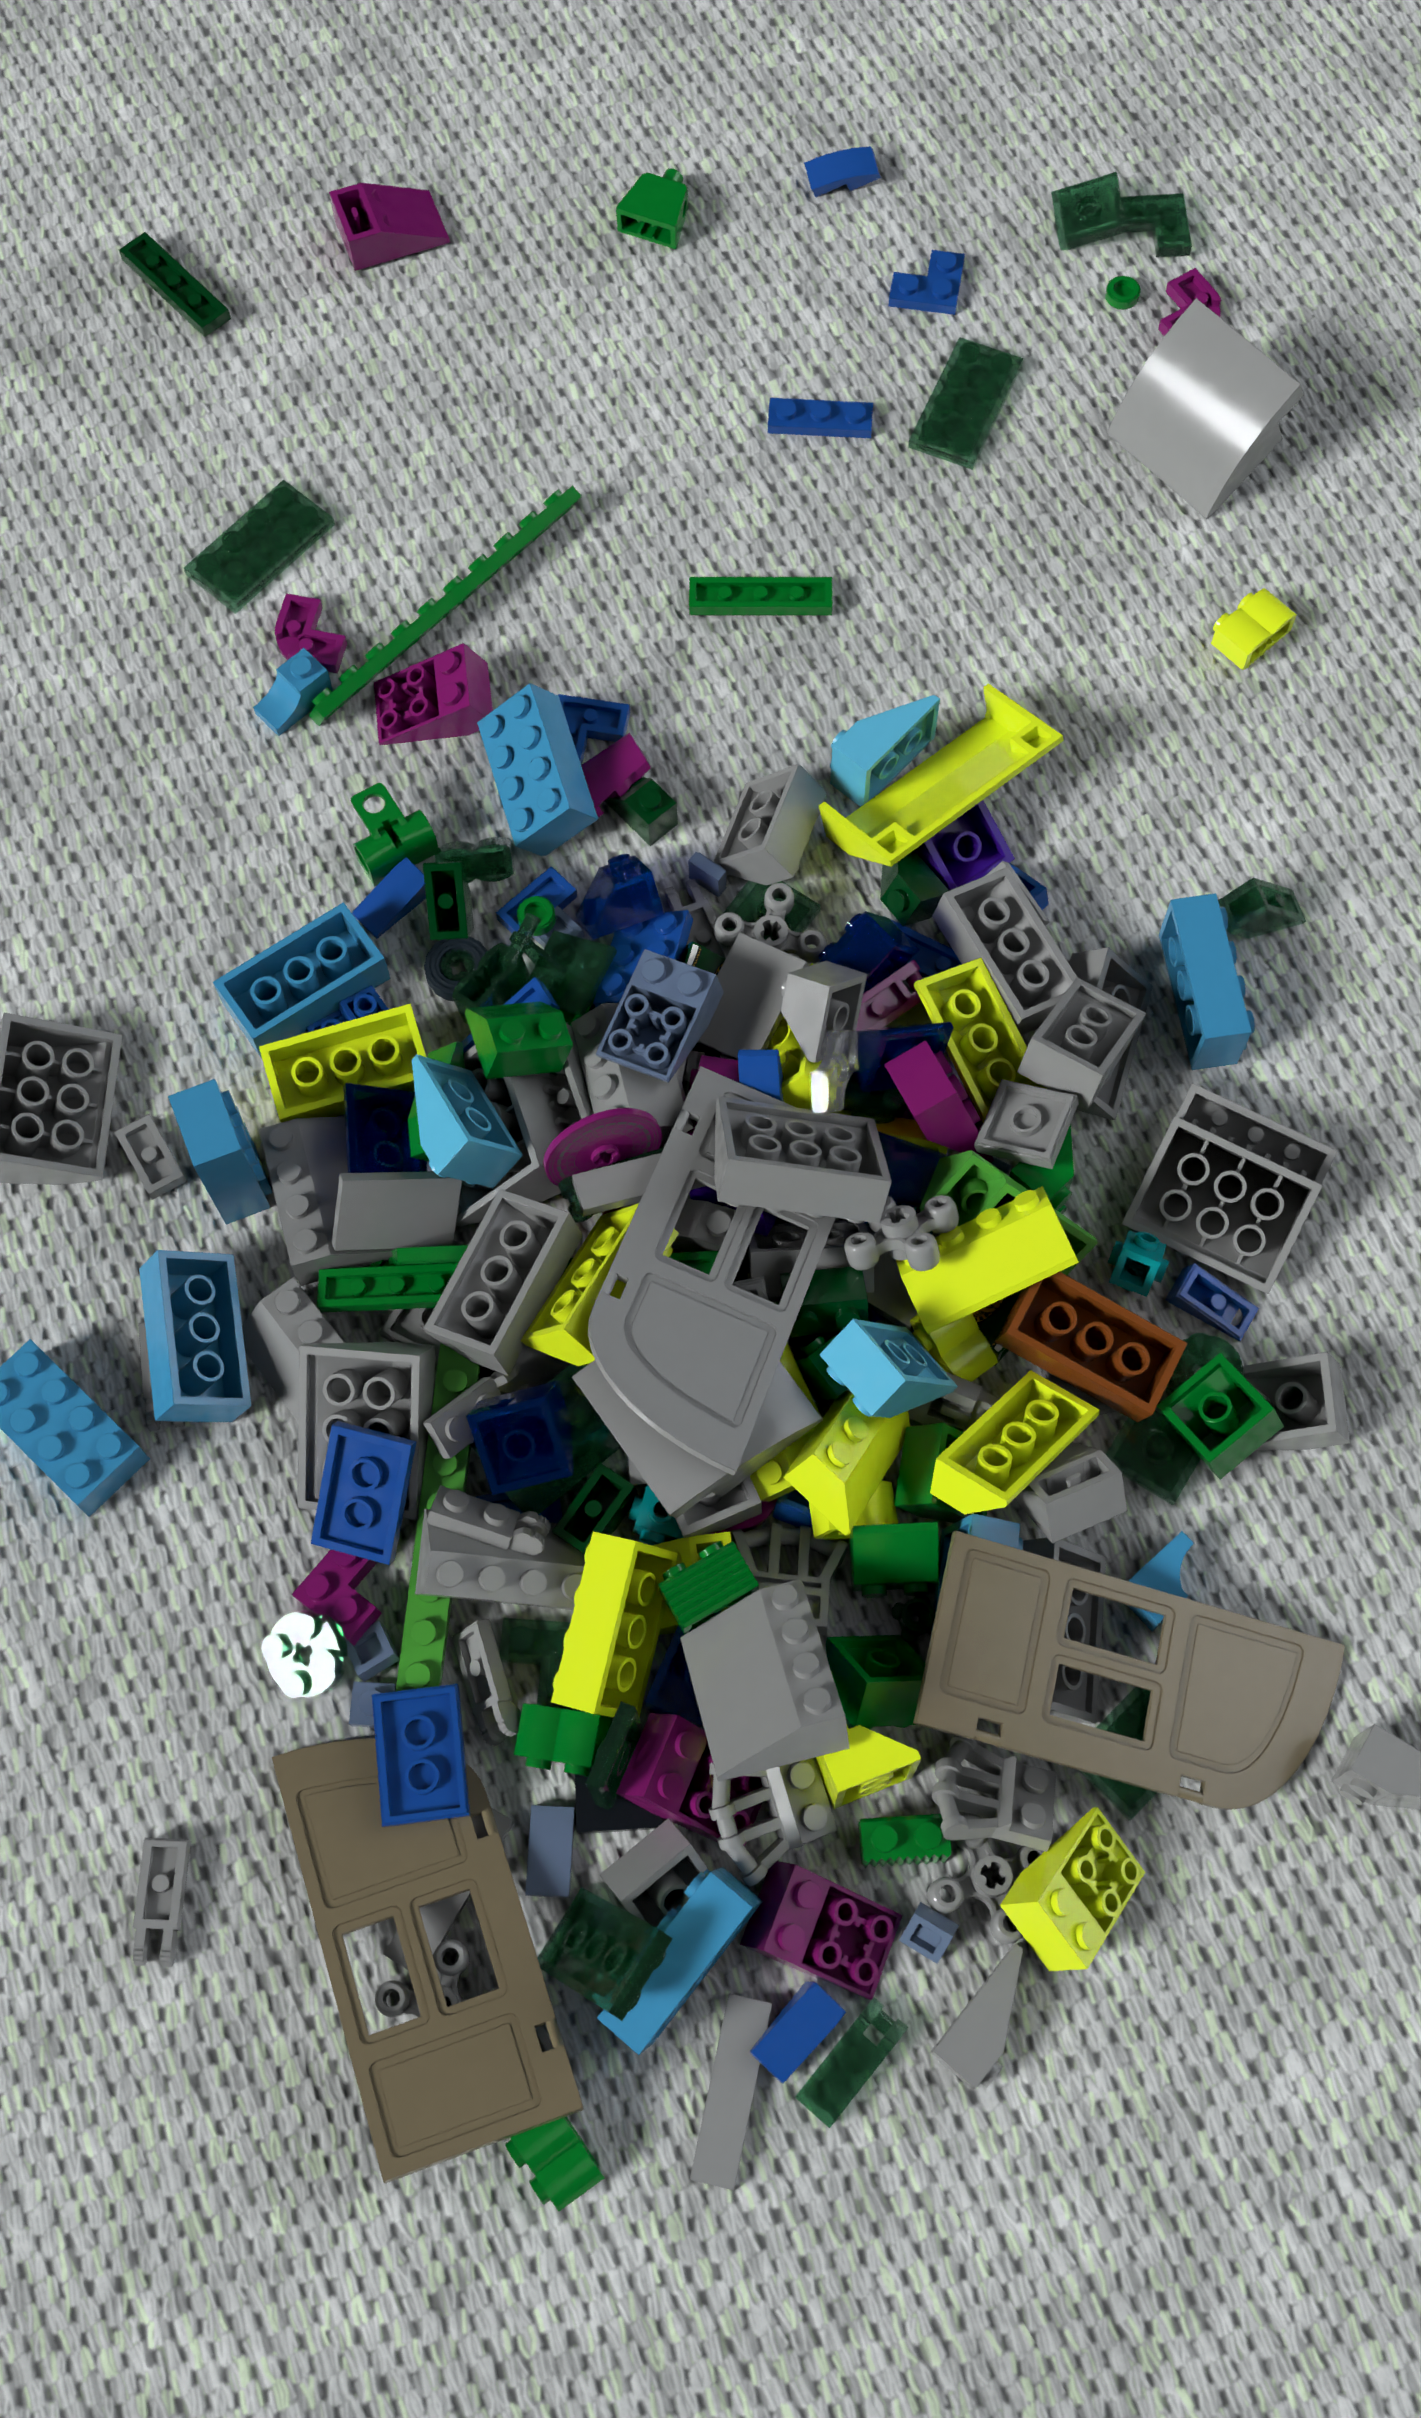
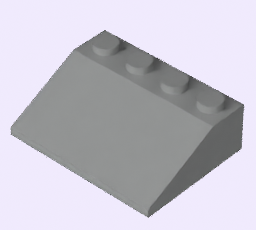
M717 1096L714 1181L718 1202H724L733 1207H743L745 1205L761 1207L777 1213L785 1211L806 1213L814 1218L828 1216L843 1218L853 1223H880L892 1181L874 1119Z
M381 1115L296 1118L259 1129L290 1264L300 1285L303 1286L317 1282L319 1280V1269L370 1267L374 1262L381 1260L387 1262L392 1257L393 1249L335 1251L332 1245L340 1173L396 1172Z
M402 1342L299 1345L297 1508L317 1510L331 1426L335 1422L340 1421L417 1441L403 1518L418 1519L429 1435L423 1423L431 1417L435 1389L436 1345Z
M801 1579L759 1589L680 1637L718 1782L850 1749L844 1710Z

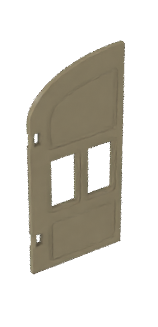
M954 1531L952 1532L913 1724L970 1740L974 1739L1062 1766L1165 1795L1194 1801L1208 1807L1223 1810L1241 1809L1258 1804L1272 1796L1293 1776L1309 1754L1324 1724L1335 1694L1345 1645L963 1532ZM1073 1589L1163 1615L1156 1663L1152 1664L1064 1638ZM1059 1665L1151 1691L1142 1741L1050 1715ZM978 1719L1000 1725L998 1735L977 1729ZM1181 1776L1200 1781V1791L1181 1787Z
M375 1738L318 1744L272 1757L383 2182L386 2184L584 2110L491 1805L481 1779L474 1770L466 1764L470 1817L382 1827ZM482 1814L488 1836L478 1839L472 1818ZM470 1890L499 1988L447 2007L419 1908ZM394 1918L421 2017L369 2035L343 1935ZM543 2025L547 2026L553 2049L542 2052L535 2029Z

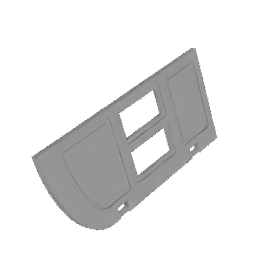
M700 1066L593 1305L588 1321V1337L591 1351L599 1369L617 1395L631 1410L665 1438L688 1453L734 1476L830 1234L835 1217L814 1218L806 1213L791 1211L777 1213L766 1208L745 1205L737 1207L709 1275L663 1255L694 1181L716 1190L714 1169L717 1096L794 1107ZM688 1118L698 1122L692 1135L683 1132ZM762 1211L808 1230L779 1305L732 1285ZM616 1280L626 1283L620 1299L610 1295Z

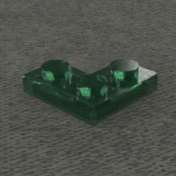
M1183 193L1116 198L1115 211L1119 233L1152 231L1156 258L1190 256L1192 243Z
M503 1618L499 1654L501 1662L541 1665L537 1705L577 1710L551 1703L554 1692L553 1681L560 1667L564 1651V1636L570 1626V1622Z

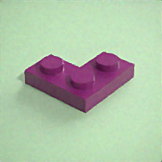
M330 1549L292 1595L355 1646L368 1628L382 1614L376 1606L354 1590L378 1562Z

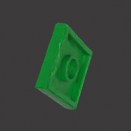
M468 1245L396 1248L392 1250V1264L400 1266L459 1263Z

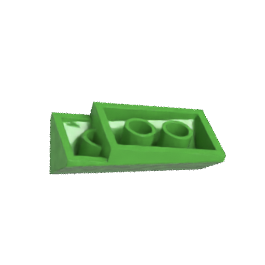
M970 1150L939 1159L920 1205V1211L924 1210L925 1203L932 1197L940 1195L949 1196L956 1204L959 1215L957 1226H960L975 1219L986 1209L998 1208L1013 1201L1017 1195L1027 1191V1189ZM1054 1209L1080 1262L1097 1245V1238ZM1077 1264L1060 1272L1068 1275Z

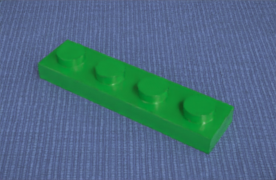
M689 577V615H832V577Z

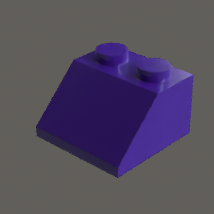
M984 800L915 849L917 854L949 891L986 876L1002 861L1010 863L1015 859Z

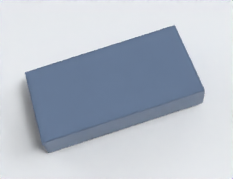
M531 1805L526 1896L570 1898L575 1807Z

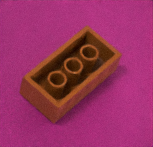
M1061 1272L1021 1290L995 1340V1343L1136 1422H1140L1153 1415L1188 1344Z

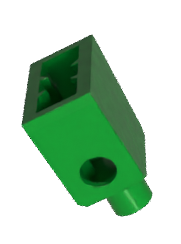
M673 168L667 169L662 177L648 172L642 174L616 207L617 231L676 249L688 211V187L682 183V174Z

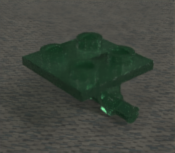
M526 913L519 930L513 931L509 938L512 943L504 958H502V962L511 968H517L523 953H525L535 964L526 984L536 977L543 982L560 1007L559 1010L583 1016L617 953L616 948L554 930L543 950L531 939L541 920L533 914Z

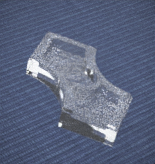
M856 1030L827 1031L826 1048L822 1062L816 1070L810 1072L812 1113L835 1112L844 1109V1095L848 1080L858 1070V1035Z

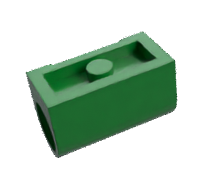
M376 783L351 797L352 806L369 832V836L353 844L357 860L374 887L404 858H408L416 865L439 853L436 836L423 812L419 809L404 817L384 784ZM371 797H380L385 801V806L380 812L370 813L364 809L365 801Z

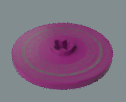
M616 1108L601 1111L587 1116L563 1130L548 1146L543 1158V1166L548 1179L554 1185L575 1191L572 1182V1175L655 1155L661 1144L662 1132L657 1120L646 1111L634 1108Z

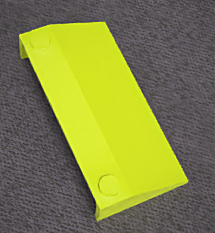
M988 683L983 687L986 703L985 718L845 818L825 801L818 805L825 835L851 856L892 867L1063 742V735Z

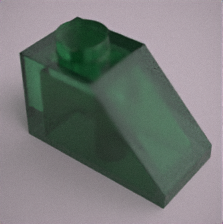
M1254 877L1218 900L1219 906L1225 907L1227 912V931L1230 934L1248 939L1306 922L1292 889Z

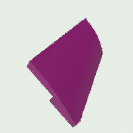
M630 733L581 765L598 818L603 814L599 807L603 801L608 798L621 797L635 781L651 769L646 756Z

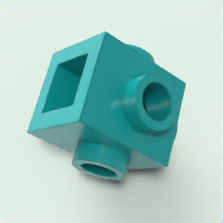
M1129 1230L1124 1243L1115 1242L1108 1263L1114 1265L1109 1283L1147 1297L1153 1281L1161 1283L1169 1264V1260L1163 1259L1167 1244L1161 1243L1156 1236L1150 1233H1135Z
M648 1485L643 1497L635 1495L628 1519L636 1521L633 1533L640 1535V1541L649 1545H656L683 1538L675 1517L668 1514ZM660 1512L664 1514L665 1518H659L654 1513Z

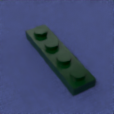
M146 232L119 249L121 259L204 337L231 320L229 309Z

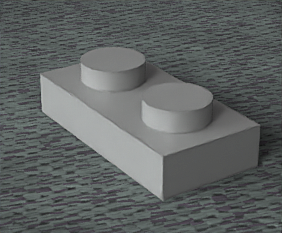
M150 1114L114 1132L152 1200L187 1182Z

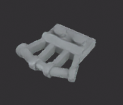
M771 1523L769 1527L743 1532L742 1529L730 1531L731 1542L735 1543L741 1556L749 1566L750 1571L759 1584V1589L794 1580H802L819 1635H826L830 1583L838 1567L842 1564L850 1543L841 1539L838 1542L815 1539L813 1531H811L809 1526H800L798 1530L782 1528L781 1523ZM769 1544L767 1572L757 1571L749 1548ZM781 1544L798 1546L796 1575L779 1573ZM810 1548L829 1557L819 1577L808 1576Z
M954 1735L950 1740L951 1748L944 1758L936 1762L935 1776L939 1780L933 1786L932 1799L938 1805L943 1819L941 1830L944 1838L947 1840L994 1838L1047 1852L1052 1842L1056 1772L1018 1763L1016 1756L1002 1759L978 1745L976 1740ZM965 1759L986 1772L963 1767L961 1763ZM957 1786L995 1795V1799L961 1791ZM959 1811L986 1818L966 1820L965 1817L959 1814Z
M815 1757L744 1775L760 1777L763 1787L730 1799L731 1779L718 1782L714 1764L710 1763L709 1774L713 1775L712 1807L708 1810L711 1820L717 1822L721 1837L717 1839L721 1851L728 1853L741 1870L740 1878L748 1887L761 1881L767 1874L768 1869L788 1850L802 1847L803 1844L838 1831ZM767 1801L771 1817L737 1830L733 1817L734 1814ZM776 1830L778 1838L754 1860L743 1844Z

